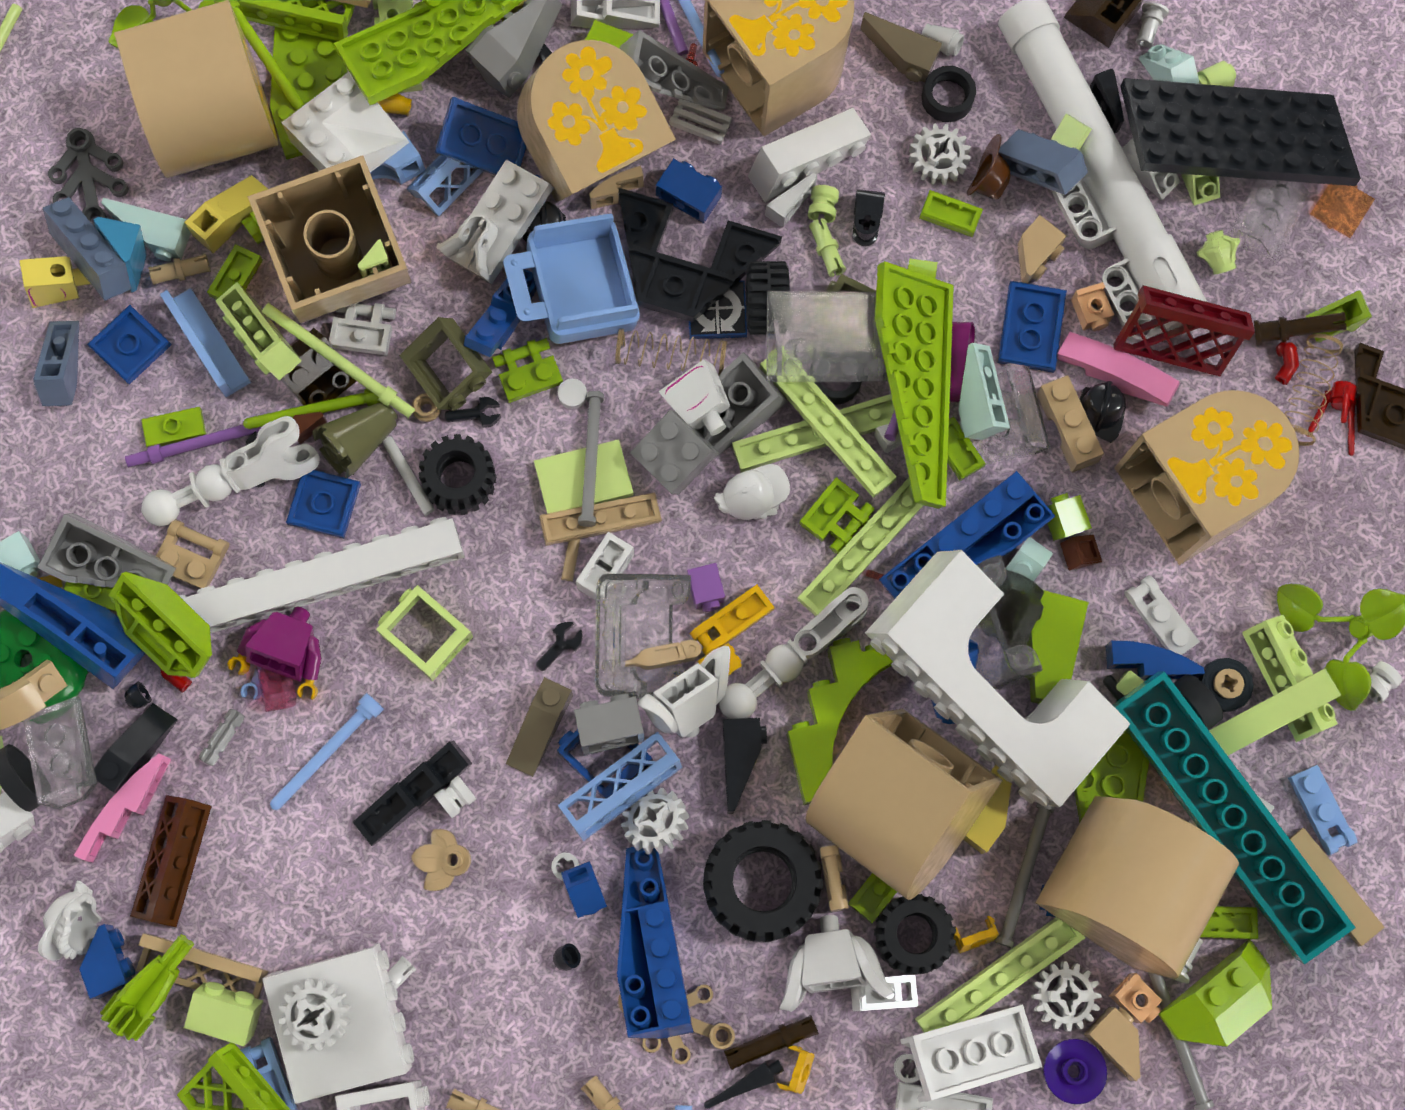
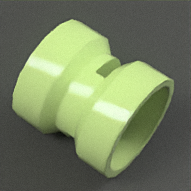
M828 185L812 187L810 198L813 202L808 209V218L815 221L818 219L819 214H824V219L827 223L835 221L837 210L834 206L839 199L838 189Z

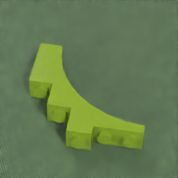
M843 638L834 641L833 646L829 647L827 653L835 683H830V679L817 681L812 684L813 688H809L807 692L815 725L810 726L809 721L800 722L792 725V730H789L786 734L803 805L811 803L816 791L832 767L833 746L840 721L848 705L862 687L877 674L892 666L893 661L886 654L882 655L877 652L871 645L866 646L865 651L862 652L859 640L851 642L850 638Z

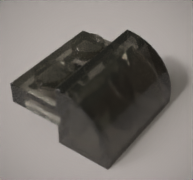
M1003 569L996 586L1004 595L981 620V623L988 635L999 637L1007 654L1019 656L1023 646L1029 641L1030 633L1036 621L1041 618L1044 607L1040 600L1044 591L1029 578Z

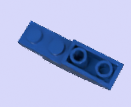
M523 269L530 299L532 300L537 290L533 273ZM507 278L492 296L489 308L465 336L464 340L465 347L488 357H491L497 348L502 349L520 322L515 311Z

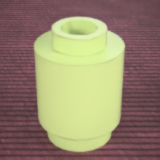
M1225 61L1218 62L1197 73L1199 83L1205 85L1233 87L1236 79L1234 67Z

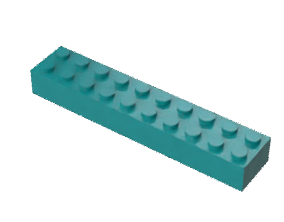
M1158 671L1113 704L1130 723L1126 729L1128 734L1197 827L1219 841L1237 858L1239 866L1234 873V877L1296 960L1305 965L1356 928L1165 671Z

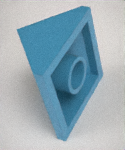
M102 217L93 219L95 228L126 264L131 285L130 291L133 293L138 288L147 256L141 226Z

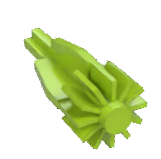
M181 934L163 956L158 955L131 979L122 990L114 993L100 1011V1014L103 1015L101 1019L109 1022L107 1027L114 1034L120 1037L125 1035L129 1041L131 1038L135 1041L141 1038L156 1017L153 1016V1013L165 1001L180 972L177 966L194 946L193 941Z

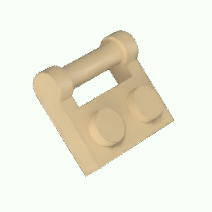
M175 519L170 523L167 535L156 557L176 567L172 577L201 589L210 585L230 543L223 539L217 541L185 527L183 522ZM181 537L213 551V554L208 559L175 544L178 538Z
M836 845L821 847L820 854L830 912L843 911V909L849 907L845 884H841L840 872H843L839 847Z

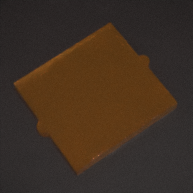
M1329 184L1310 215L1327 224L1329 229L1334 228L1351 238L1375 199L1357 189V185Z

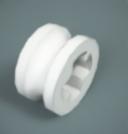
M564 852L558 854L552 861V872L561 881H563L562 875L557 871V866H561L558 863L561 859L565 858L567 862L573 861L574 867L579 866L578 859L571 853Z
M913 1054L899 1056L894 1063L896 1077L905 1083L917 1082L920 1079L917 1068L913 1069L915 1075L908 1078V1074L903 1076L900 1072L904 1067L902 1063L904 1060L909 1059V1063L914 1061Z

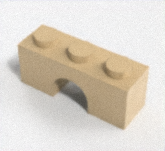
M1067 375L1041 385L1037 397L1048 421L1053 420L1057 426L1061 437L1060 448L1071 472L1073 473L1099 463L1104 452L1069 376Z

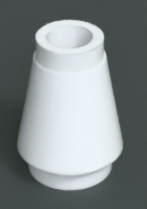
M928 23L921 34L941 42L940 52L946 56H950V54L957 56L964 42V35L959 33L958 29L930 25Z

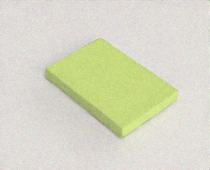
M619 439L598 444L594 504L634 496ZM586 448L534 460L547 514L582 507Z

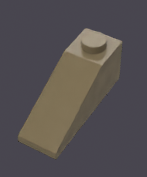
M865 12L862 18L861 31L900 73L905 74L907 79L913 82L922 81L925 83L927 76L931 73L937 61L942 43Z
M544 677L507 759V765L534 777L573 698L571 689Z

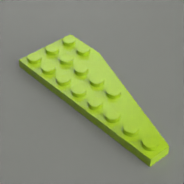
M310 0L303 3L302 6L315 8L319 4L316 0ZM275 27L273 58L304 104L348 73L334 45L338 41ZM272 77L270 109L286 160L303 155L291 143L281 123L296 111Z
M441 0V3L434 8L423 3L335 42L334 45L369 105H373L423 82L473 42L485 28L494 25L523 0Z
M884 261L877 266L875 322L915 503L940 509L946 507L954 285Z

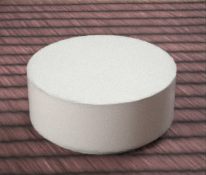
M572 378L560 384L558 399L564 407L577 409L585 403L587 390L583 382Z

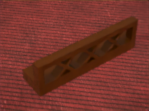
M166 795L130 917L177 928L212 808L211 805ZM175 804H178V805H177L176 812H175V815H174V817L172 818V813H173V810H174V806H175ZM167 837L166 846L163 849L164 840ZM158 868L157 876L154 879L155 871ZM149 898V903L145 914L143 913L146 905V901Z

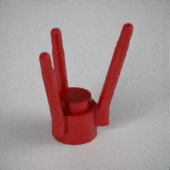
M1336 381L1332 385V390L1324 395L1327 403L1324 405L1325 398H1323L1320 409L1324 413L1328 404L1332 403V408L1341 411V423L1347 422L1348 415V454L1353 456L1355 445V394L1357 388L1351 382ZM1320 409L1317 410L1313 418L1314 420L1321 417ZM1315 421L1311 422L1308 428L1309 432H1314L1317 427Z

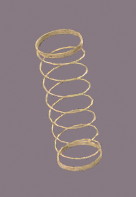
M619 329L615 364H620L621 362L620 348L621 345L623 346V340L625 347L624 329ZM635 330L634 333H633V335H632V338H631V341H630V345H629V349H628V353H627V357H626V362H625V358H624V364H625V365H626V363H627V359H628V355H629V351H630L632 339H633V336H634L635 332L637 333L638 348H639V335H638L637 330ZM649 332L648 335H647V338H646V341H645V344H644V348H643V352H642L641 361L638 360V366H639V367L641 366V363H642L643 354H644V350H645V346H646V343H647V339H648L649 334H651V338H652V350L654 349V348H653V335H652L651 332ZM663 334V336H662V338H661V341H660V344H659V348H658V352H657V356H656V360H655V364H654V362H652L653 368H655V366H656V362H657V358H658V354H659L661 342H662V339H663L664 335H665V338H666V351H668L667 336H666V334ZM678 335L676 338L669 367L667 363V370H669L678 337L680 338V352L682 353V343L680 335ZM692 337L690 340L683 369L681 364L682 372L684 371L692 339H694V348L696 355V342L694 337ZM708 338L706 339V341H705V343H704V347H703V350H702L700 362H701V360H702V356H703V352H704V348H705V345H706L707 340H708V345H709V356H710V341H709ZM725 340L720 341L714 362L715 367L717 355L722 342L719 375L724 369V360L727 341Z
M1312 334L1307 337L1306 343L1308 347H1305L1304 351L1312 355L1305 349H1321L1325 353L1333 355L1324 356V358H1330L1341 353L1343 344L1339 339L1330 335ZM1317 337L1329 339L1336 342L1340 349L1328 350L1314 347L1309 342V339ZM1303 359V360L1300 361V363H1301L1302 361H1304V360L1314 361V362H1318V363H1320V364H1322V365L1328 367V366L1325 365L1324 363H1321V362L1316 361V360ZM1328 367L1329 369H1319V370H1331V371H1332L1333 368ZM1299 372V373L1296 374L1297 377H1298V374H1300V373L1311 374V375H1314V376H1316V377H1319V378H1321L1322 380H1324V382H1316V383H1325V382H1326V383L1329 385V390H1328V392H1329L1330 389H1331L1330 384H1329L1328 382L1331 381L1332 379L1326 381V380L1323 379L1322 377H1320V376H1318V375H1315V374H1312V373H1308V372ZM1294 385V386L1292 387L1293 390L1296 391V392H1298V393H1301V392L1295 390V389H1294L1295 386H1303V387H1307V388L1313 389V390L1317 391V392L1320 393V394H1319V395H1312V396H1320V395H1322V396L1325 398V403H1324V405H1326V403H1327L1326 397L1324 396L1326 393L1322 394V393L1319 392L1318 390H1316V389H1314V388H1311V387H1309V386H1304V385ZM1290 398V399L1288 400V401L1290 402L1291 399H1299V400H1303V401L1309 402V403H1311V404H1313V405L1316 406V407H1309V409H1315V408H1319V409H1320V408L1322 407V406L1318 407L1316 404H1314V403H1312V402H1310V401H1308V400L1301 399V398ZM1286 411V412L1284 413L1287 417H1289V418H1291V419H1294V418L1288 416V415L1286 414L1287 412L1299 413V414L1305 415V416H1307V417H1309V418L1312 419V420H1304L1305 422H1311V421H1315V422H1316V420H1318V419H1315V420H1314L1312 417H1310V416H1308V415H1306V414H1304V413L1297 412V411ZM1292 424V426H1295L1293 427L1294 431L1308 435L1313 439L1311 442L1298 441L1300 446H1310L1315 443L1316 438L1312 433L1316 431L1309 432L1302 427Z

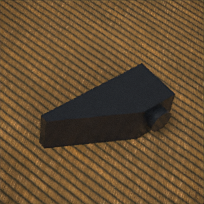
M152 703L105 752L89 776L112 792L117 793L134 773L149 762L178 719Z
M760 718L723 719L727 814H734L760 754L762 744H767L766 725L760 726Z

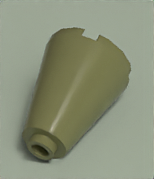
M377 403L318 426L312 431L315 441L321 440L323 447L319 450L338 474L346 472L345 478H349L356 473L397 426L395 421L397 414L390 405L387 407L382 403Z

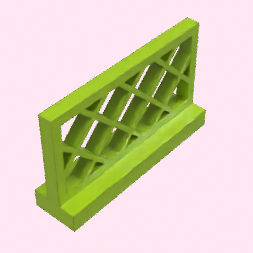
M279 0L239 1L241 5L239 9L248 21L336 41L347 38V27L356 5L332 0L323 3L322 0H316L319 6L310 8L302 6L303 3L310 0H290L287 2ZM339 5H342L345 9L343 15L329 11Z
M229 1043L214 1052L208 1059L207 1064L177 1094L188 1110H290L234 1043ZM213 1068L223 1078V1084L212 1083ZM194 1088L204 1089V1104L198 1103L190 1094ZM212 1090L223 1092L224 1106L213 1105ZM232 1093H235L240 1098L244 1109L232 1107Z

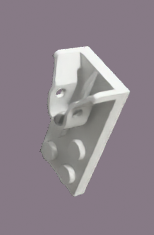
M505 160L471 215L459 227L456 234L443 243H438L437 249L451 261L492 284L504 266V258L512 254L554 187L516 164Z
M1023 1004L900 1039L901 1044L911 1048L923 1088L917 1098L919 1103L935 1100L1042 1067Z

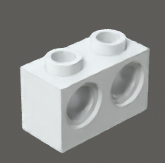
M608 532L577 578V589L603 604L634 557V547Z

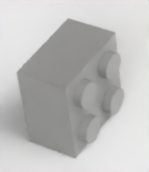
M669 410L630 453L671 494L679 495L719 454V451L695 428L686 424L676 411Z
M620 694L611 697V702L598 704L597 700L581 703L579 705L580 709L574 710L584 756L644 742V732L636 696L629 698L628 694Z

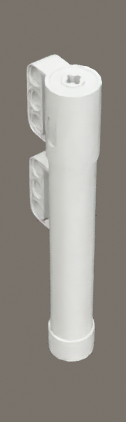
M1022 0L1001 16L998 26L1014 54H1017L1055 128H1058L1065 114L1092 128L1079 150L1084 156V163L1088 173L1066 195L1053 190L1052 194L1080 246L1085 249H1093L1112 239L1118 245L1124 259L1104 271L1102 282L1105 285L1104 291L1122 328L1132 311L1126 312L1121 309L1120 305L1126 301L1136 305L1139 301L1138 292L1142 285L1207 302L1173 236L1168 234L1063 39L1059 31L1060 25L1046 0ZM1080 204L1084 207V210L1080 213H1073L1069 208L1072 205ZM1092 228L1096 230L1097 234L1094 237L1088 238L1083 236L1082 232L1085 229ZM1112 277H1119L1123 283L1118 287H1112L1107 281ZM1142 313L1138 321L1140 324L1156 319V317ZM1171 321L1164 324V326L1169 331L1183 326V324ZM1160 326L1150 329L1146 335L1147 339L1163 333ZM1137 335L1128 337L1132 344L1143 340L1142 337Z

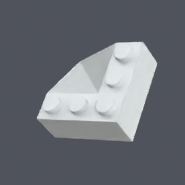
M350 72L346 73L281 122L291 143L319 171L363 155L371 173L409 143L405 135L378 102L369 105Z

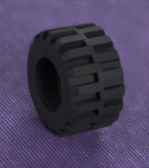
M750 261L746 270L747 330L750 335H785L789 327L790 314L788 266L785 261Z
M454 434V439L449 440L448 435L441 437L443 442L440 444L435 440L431 444L432 450L426 449L423 453L424 461L420 460L419 463L421 470L419 472V479L428 499L432 504H436L437 509L441 511L446 509L452 515H455L456 511H460L461 515L468 514L467 510L473 508L474 512L479 510L478 505L481 502L485 505L489 501L488 495H493L495 490V468L488 450L485 451L483 444L479 441L475 443L470 436H466L465 440L462 439L461 434ZM454 462H466L475 469L474 476L468 484L459 488H451L441 482V475L448 465Z
M918 894L915 898L907 900L902 896L888 904L883 909L881 915L878 916L876 920L877 926L874 929V936H876L875 946L876 949H879L880 957L883 961L886 960L894 970L897 969L901 971L900 973L925 974L941 967L943 962L951 956L952 953L950 951L955 947L956 940H954L956 926L953 927L951 920L953 918L951 914H947L944 910L946 907L942 903L938 904L935 902V898ZM908 916L922 917L931 927L932 942L921 953L907 952L898 941V925Z

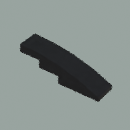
M454 740L449 741L428 761L422 762L405 779L394 784L353 821L354 825L371 846L375 845L435 797L434 794L437 791L446 788L451 783V780L461 775L472 765V762Z

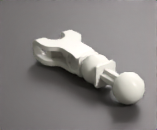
M280 417L263 425L254 442L230 453L225 459H219L220 465H206L198 472L197 476L194 472L189 473L191 485L174 493L164 489L152 490L144 497L141 512L145 520L152 525L159 527L170 525L172 521L177 519L180 508L199 499L207 508L210 506L209 501L224 500L231 494L232 489L238 493L240 490L250 489L274 478L282 480L298 479L318 467L320 456L315 448L306 443L290 447L298 441L299 426L292 417Z
M857 587L846 589L795 635L793 642L790 639L787 641V644L777 645L772 648L767 654L765 662L763 660L760 662L763 669L746 684L732 683L727 686L725 696L719 702L722 714L728 719L749 718L756 709L758 696L774 683L780 688L782 682H790L796 679L802 672L803 665L808 663L807 659L816 657L864 619L869 603L867 594ZM855 603L859 608L855 611H850L846 605ZM804 637H811L815 640L816 647L811 651H804L800 648L799 641Z

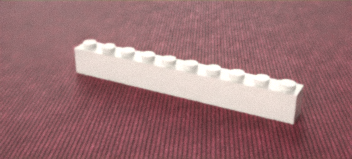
M441 517L430 521L428 526L418 528V526L406 527L401 530V534L389 536L388 534L379 535L367 544H349L343 547V551L333 554L332 552H322L315 555L313 560L306 562L302 560L292 561L285 564V568L276 571L273 569L261 570L256 573L255 577L249 579L242 577L234 578L227 581V585L222 587L208 586L197 591L198 594L188 597L186 595L179 596L210 625V634L269 617L274 612L282 613L289 611L297 606H306L465 558L453 518L447 520L446 517Z

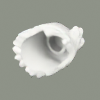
M767 464L753 470L744 471L731 478L723 493H716L714 500L718 504L719 510L723 513H729L735 518L748 521L751 519H766L767 516L777 514L779 505L786 500L790 493V484L783 469L778 465Z
M77 881L73 892H68L54 900L43 917L46 931L39 941L38 952L45 959L55 961L63 957L66 959L70 957L73 960L77 954H86L98 929L97 923L102 920V917L96 913V901L92 896L93 891L81 881ZM82 916V921H78V917Z

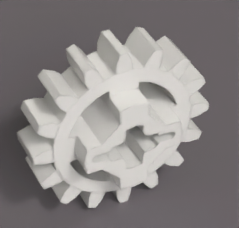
M935 123L931 131L923 127L921 135L915 134L914 143H911L909 152L912 153L909 157V163H915L913 167L914 173L922 172L921 180L930 177L931 184L934 185L937 179H941L942 184L946 185L949 177L955 182L959 174L963 175L965 173L966 165L969 164L971 158L968 155L971 147L964 145L967 139L966 136H957L959 129L955 128L950 132L948 131V124H945L943 129H939ZM922 155L927 158V162H925Z
M660 788L657 794L652 790L647 796L642 797L630 806V812L622 813L626 822L621 824L625 831L624 836L637 851L643 848L646 854L649 855L653 848L659 854H662L663 846L665 845L673 849L672 841L674 839L683 840L679 833L680 830H688V825L684 821L689 818V814L685 810L686 806L673 791L667 794L664 788Z
M1067 961L1061 962L1060 969L1055 964H1050L1049 974L1045 971L1039 972L1040 977L1043 979L1042 982H1033L1032 984L1035 988L1039 989L1038 994L1031 995V999L1039 1000V1005L1034 1008V1011H1043L1045 1013L1042 1016V1022L1053 1020V1029H1059L1061 1024H1063L1065 1031H1071L1073 1023L1077 1029L1084 1028L1082 1020L1092 1022L1094 1018L1090 1014L1091 1010H1100V1007L1094 1004V999H1099L1102 996L1093 991V988L1099 984L1098 981L1089 982L1088 978L1091 972L1086 970L1080 973V964L1078 963L1074 964L1071 969H1069ZM1058 977L1057 985L1051 991H1047L1050 982ZM1074 978L1082 984L1084 990H1080L1074 984ZM1067 991V993H1072L1073 998L1066 1003V1000L1060 999V993ZM1047 1002H1052L1059 1009L1060 1016L1050 1009ZM1081 1002H1085L1081 1012L1076 1015V1008Z
M309 978L305 981L304 986L300 982L294 985V993L289 991L283 996L288 1003L279 1006L278 1010L284 1012L285 1016L280 1018L278 1023L287 1025L288 1028L282 1034L283 1036L290 1034L294 1036L291 1043L293 1046L302 1041L304 1051H307L312 1044H314L316 1051H320L324 1048V1041L330 1047L336 1043L335 1036L340 1038L345 1034V1030L341 1026L350 1023V1018L344 1016V1013L350 1010L351 1007L350 1005H342L341 1001L346 997V994L341 993L337 995L335 993L338 986L336 983L327 988L326 979L322 978L315 985L313 978ZM315 994L324 996L326 1000L317 998ZM296 1006H297L298 1009H299L297 1019H295V1007H296ZM324 1008V1011L318 1017L305 1020L310 1015L309 1013ZM333 1009L335 1014L334 1023H332L330 1020L331 1012ZM303 1030L312 1031L314 1035L308 1034Z

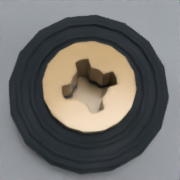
M1231 658L1216 659L1205 665V674L1198 678L1213 693L1223 712L1235 711L1245 706L1252 696L1254 688L1252 675L1247 667L1237 660Z

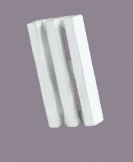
M679 99L678 105L674 109V114L669 120V125L721 145L731 124L732 117L699 104ZM683 108H684V109H687V110H689V111H692V112H694V113H697V114H699V115H702V116H704V117H707V118H710V119H712V120H715V121H717V122H720V123H722L723 125H721V124H719V123H716V122H714V121H711V120H709V119H706V118H704V117L698 116V115H696V114H693V113H691V112H688V111H686V110H683ZM679 116H680V117H683V118H685V119H688V120L693 121V122H695V123H698V124H700V125H703V126H706V127L711 128V129H713V130H716V131H718V132H720V133H719V135H718V134H716V133H713V132L708 131V130H706V129H703V128H701V127L695 126V125H693V124H690V123L685 122V121H683V120H680V119H678V118H679Z

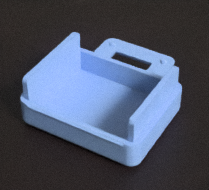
M613 214L537 225L528 236L527 252L510 254L504 258L503 264L518 319L523 322L544 319L549 338L556 344L618 334L619 329L629 332L634 330L640 317L639 307L619 234L613 222ZM531 268L540 302L531 303L523 269Z

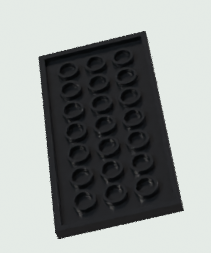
M1124 78L1120 85L1141 171L1356 186L1361 179L1334 95Z

